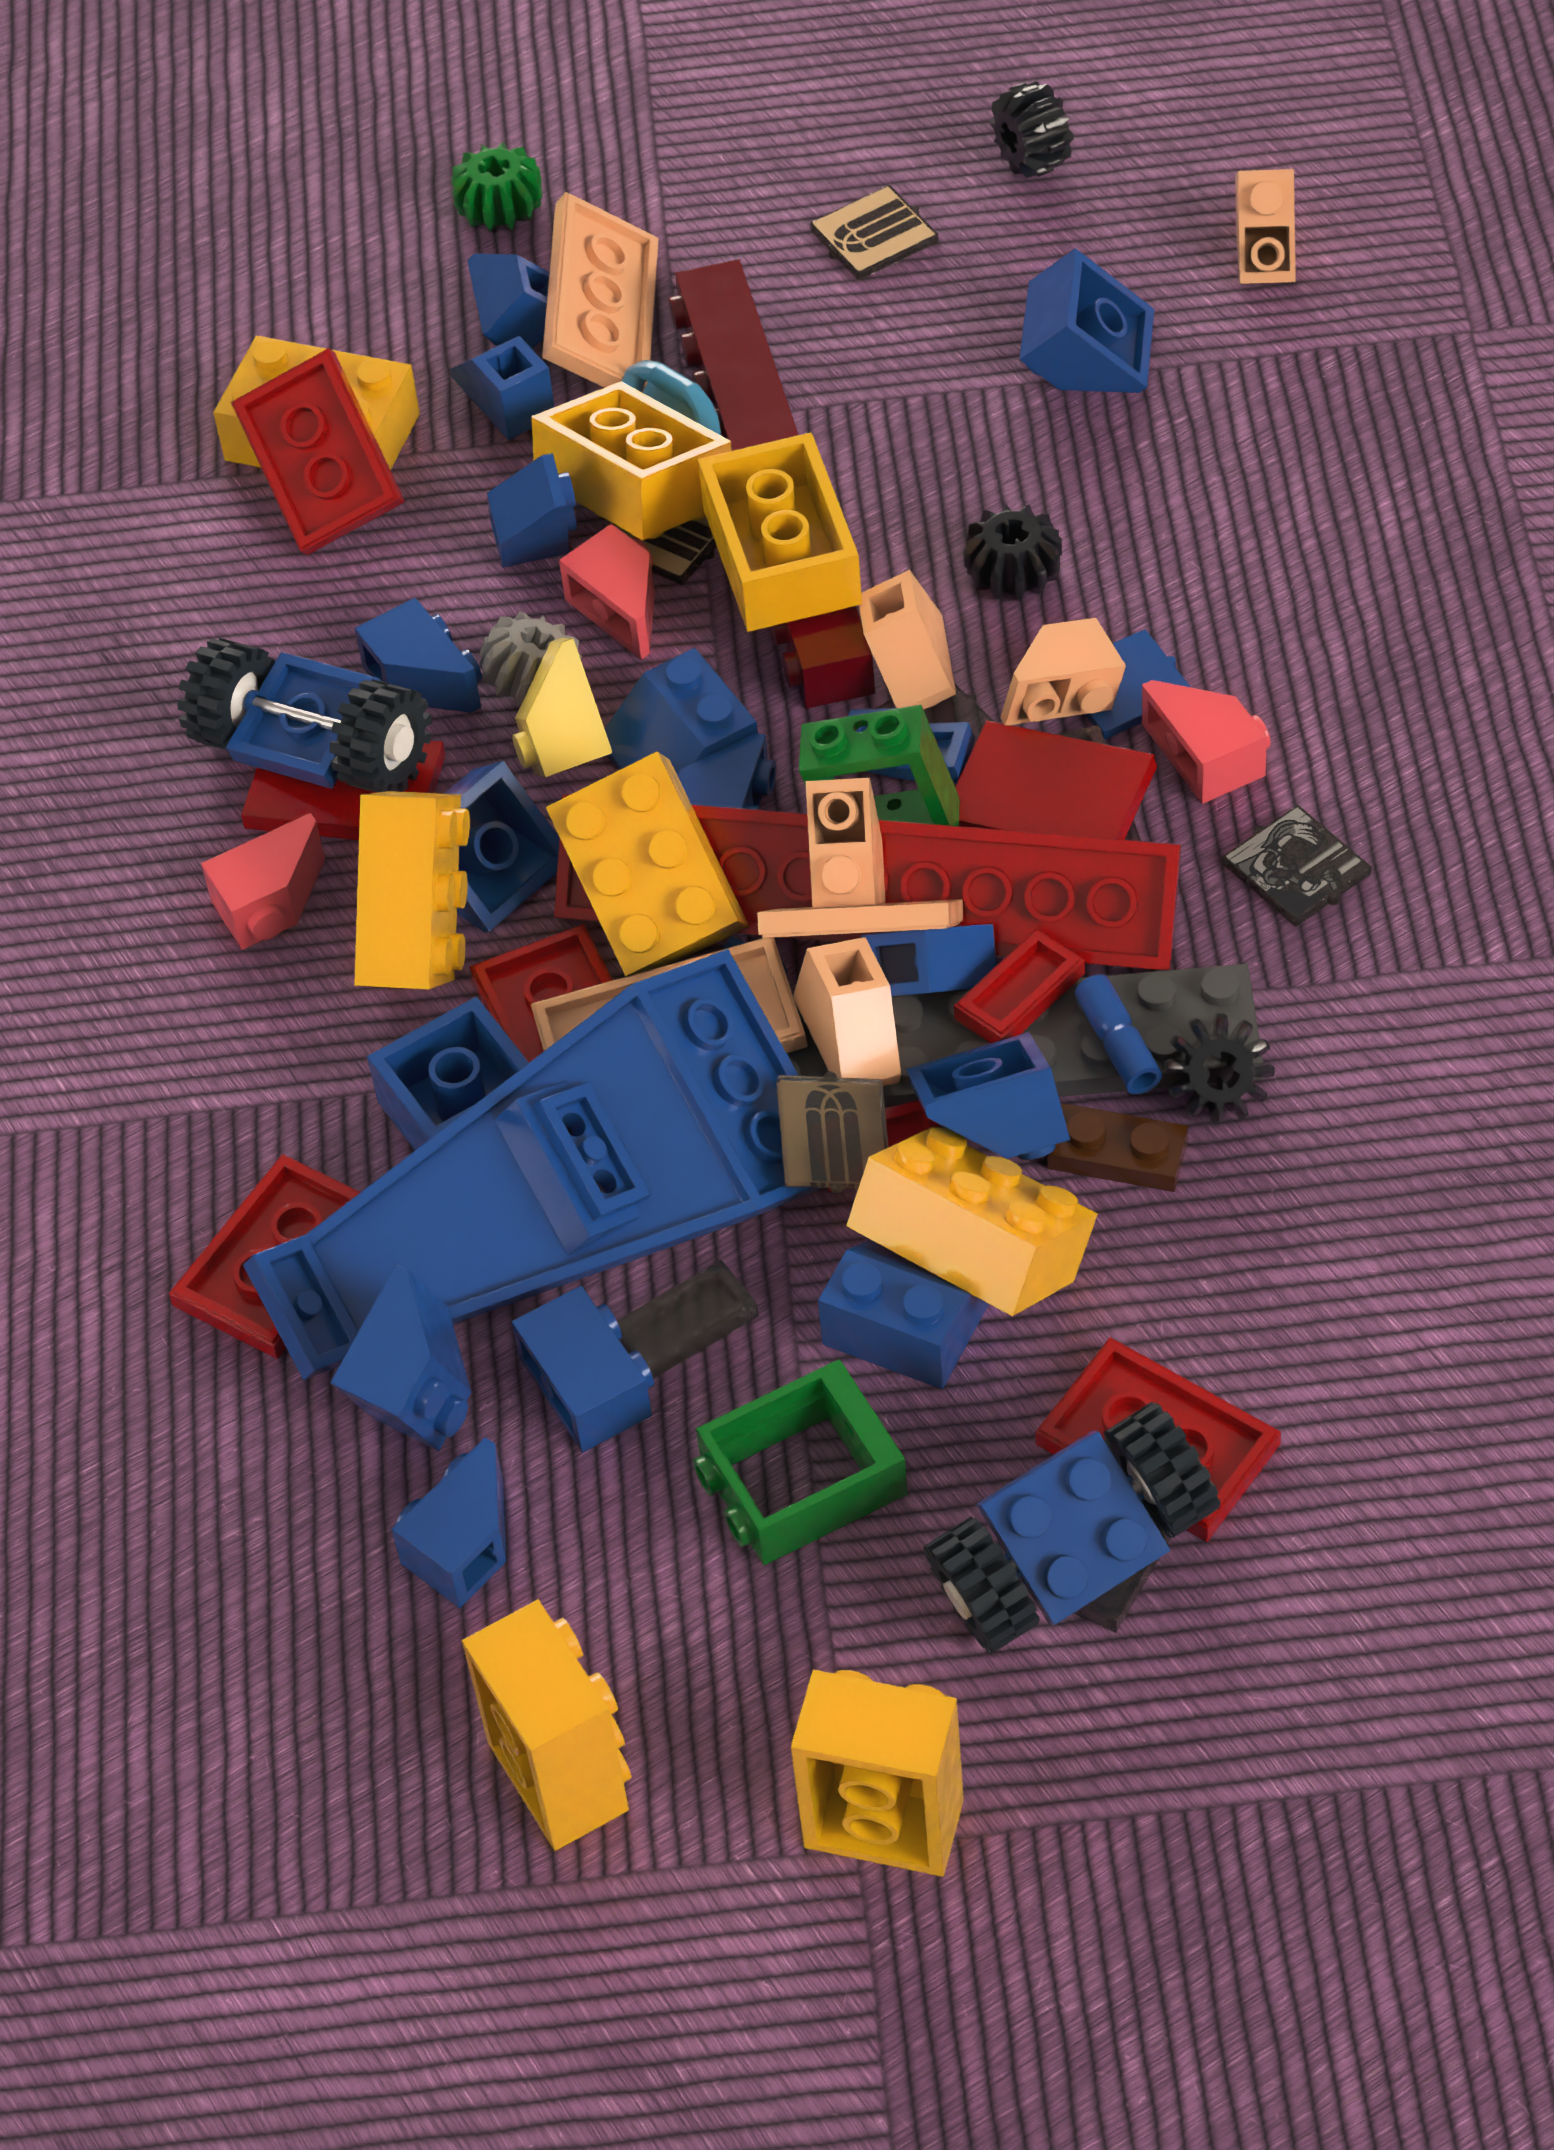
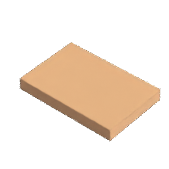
M962 899L881 903L863 906L773 909L757 913L759 935H762V938L947 929L960 925V922L963 921Z

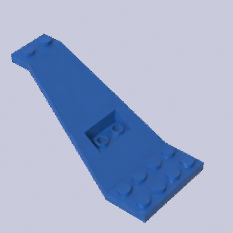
M729 949L631 984L306 1235L254 1254L243 1266L303 1380H307L340 1366L396 1264L408 1269L449 1308L452 1323L456 1324L743 1222L822 1189L827 1185L790 1184L786 1182L778 1082H803ZM808 1094L804 1103V1111H818L811 1096ZM808 1112L805 1114L804 1119L810 1183H825L807 1135L814 1125L820 1124L818 1114ZM565 1125L572 1130L574 1136L569 1134ZM595 1181L603 1187L605 1193L600 1191Z

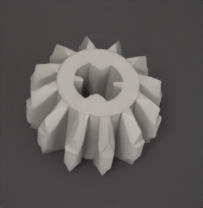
M519 611L514 619L500 616L497 624L490 630L489 636L484 638L480 651L482 656L480 665L483 669L482 681L496 686V696H510L516 700L517 706H519L525 698L550 642L559 638H573L578 651L579 640L573 636L565 635V625H552L546 622L544 615L539 619H532L524 612Z

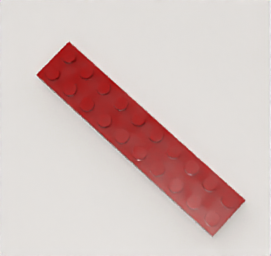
M563 794L562 799L571 794ZM691 804L749 924V927L737 933L759 935L758 912L780 908L812 907L807 814ZM878 820L883 846L885 903L962 899L963 921L960 922V925L953 927L993 924L996 956L1006 957L1037 928L1083 958L1086 964L1171 970L1181 844ZM559 838L554 918L599 921ZM900 931L789 936L785 938L842 942L861 938V935Z

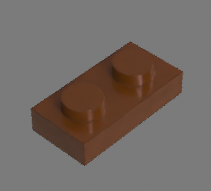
M1066 1103L1061 1104L1070 1140L1055 1144V1150L1047 1155L1048 1169L1175 1192L1188 1143V1125Z

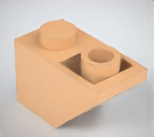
M1294 169L1238 171L1235 175L1239 284L1296 282Z
M908 570L862 592V605H859L863 633L896 708L922 705L924 710L956 695L942 614L912 572Z
M1097 618L1047 624L1041 627L1013 674L1000 717L1005 726L1112 710L1126 665Z
M870 778L806 781L812 907L863 906L885 903L882 837Z
M866 937L807 948L793 999L835 1085L881 1087L899 1083L901 1068L890 985Z

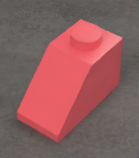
M611 523L559 560L564 597L568 603L642 660L650 654L655 598L652 574L653 557L647 546L636 537L630 538Z
M1155 680L1142 684V725L1202 804L1265 777L1266 749L1270 748L1268 730L1261 718L1257 715L1251 716L1236 696Z
M309 813L201 863L211 902L241 950L263 940L271 939L282 931L297 925L323 866L325 856L317 822L313 815Z

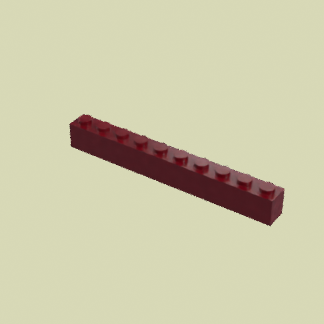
M740 259L675 272L677 295L669 297L673 325L675 330L685 329L686 333L680 335L685 363L687 367L697 366L698 371L692 372L693 382L700 385L711 400L718 415L721 436L731 441V451L798 436L799 434ZM856 606L770 627L775 645L786 644L788 652L782 653L785 677L789 688L799 686L806 709L875 694L873 656L864 636L862 622Z

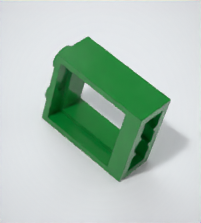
M922 705L801 724L799 773L805 786L806 781L835 780L834 776L909 764L919 789L874 796L878 820L959 826L960 798ZM862 726H867L866 730L862 732H856L858 728Z
M840 1359L696 1428L700 1455L692 1459L696 1475L709 1496L719 1493L728 1507L724 1510V1517L738 1545L744 1547L751 1544L764 1566L908 1495L905 1458ZM828 1419L861 1471L764 1518L732 1465Z

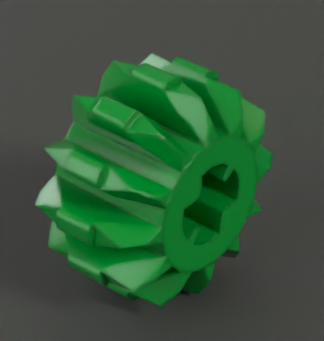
M502 142L497 148L489 149L481 144L479 153H463L462 163L453 167L451 181L454 205L458 209L459 215L465 216L468 219L471 227L485 223L490 232L498 225H506L513 230L516 220L531 221L532 211L541 207L543 193L540 168L537 166L535 158L526 155L524 147L508 150L505 143Z

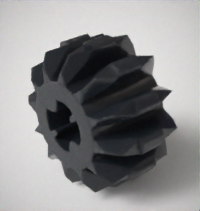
M1037 81L1029 84L1024 82L1010 87L1009 91L1000 94V98L992 102L994 117L990 119V125L994 129L996 137L993 142L998 144L1001 150V159L1009 162L1010 169L1015 175L1023 174L1026 178L1035 175L1039 177L1054 171V168L1063 165V161L1071 157L1072 148L1070 142L1074 140V134L1068 125L1070 117L1063 110V100L1055 98L1053 89L1049 84L1040 85Z
M1005 503L1001 513L996 514L983 510L979 522L969 524L968 532L965 536L966 549L963 550L964 567L967 568V574L972 576L976 590L991 589L996 600L1006 593L1014 594L1021 601L1025 591L1029 590L1037 594H1043L1047 582L1057 580V573L1060 570V556L1062 555V539L1059 537V530L1053 528L1049 514L1034 515L1030 504L1020 511H1012Z
M1224 1013L1215 1014L1213 1034L1208 1035L1200 1019L1194 1018L1190 1020V1030L1197 1040L1192 1045L1177 1035H1174L1170 1040V1044L1175 1049L1186 1054L1185 1059H1168L1163 1062V1070L1165 1072L1185 1074L1184 1078L1172 1083L1168 1087L1170 1096L1178 1098L1195 1090L1186 1103L1185 1112L1191 1117H1195L1201 1112L1206 1102L1210 1101L1209 1118L1213 1124L1222 1123L1224 1103H1230L1233 1112L1239 1119L1247 1117L1249 1114L1248 1109L1240 1097L1247 1092L1255 1100L1263 1102L1268 1096L1267 1092L1260 1086L1252 1083L1253 1077L1268 1078L1275 1074V1068L1271 1064L1253 1063V1059L1265 1054L1270 1049L1268 1041L1262 1038L1243 1047L1251 1034L1253 1025L1246 1020H1242L1236 1025L1229 1037L1228 1017ZM1220 1052L1230 1053L1227 1064L1234 1070L1232 1077L1227 1082L1217 1077V1085L1206 1083L1210 1077V1072L1203 1066L1205 1060L1211 1054L1215 1058L1221 1059Z

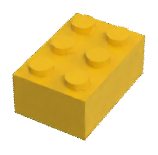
M255 336L213 412L225 461L261 468L231 402L326 350V348ZM332 350L342 366L391 470L420 414L411 364Z
M618 382L532 416L533 459L536 460L542 455L553 453L558 474L568 472L570 475L577 503L641 540L660 537L664 531L688 521L705 518L698 459L731 451V441L623 382Z
M812 432L698 459L703 509L747 632L862 605L859 554Z
M658 751L546 807L626 977L676 963L749 927L670 759Z
M385 791L360 795L354 986L429 990L454 981L455 970L461 971L463 969L465 937L463 933H456L457 908L465 907L468 881L466 872L458 871L459 846H466L468 843L470 816L468 809L461 808L460 794Z
M931 1127L868 1157L846 1226L1013 1317L1074 1282L1098 1214L1080 1205L1077 1197L1068 1190L1057 1186H1044L1022 1174L1020 1166L1013 1161L997 1156L989 1157L967 1145V1140L964 1136L947 1128Z
M538 1599L463 1639L462 1644L487 1742L553 1850L561 1849L629 1811L624 1783L632 1779V1776L619 1748L625 1745L623 1735L611 1715L618 1711V1706L601 1674L596 1672L588 1677L577 1660L583 1656V1652L568 1622L564 1618L553 1622Z
M813 1669L791 1744L804 1848L944 1877L964 1801L957 1698L945 1696L939 1690L926 1685L913 1684L904 1688L874 1682L868 1676L856 1671L840 1670L835 1673H829Z

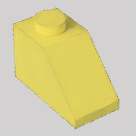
M559 638L551 641L515 717L519 733L512 735L513 744L523 768L526 769L532 766L534 775L542 777L554 775L613 753L574 639Z

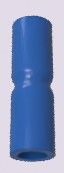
M1101 974L1086 978L1075 990V997L1097 1037L1104 1042V1049L1127 1091L1131 1094L1148 1092L1160 1082L1162 1078L1160 1068L1139 1031L1132 1026V1019L1109 978Z

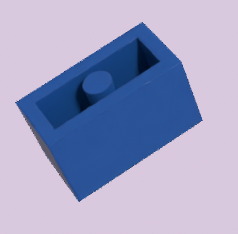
M582 1285L511 1321L520 1360L582 1453L652 1416L648 1389L653 1387L655 1383L646 1361L637 1350L629 1354L619 1341L622 1339V1333L613 1313L605 1303L596 1307Z

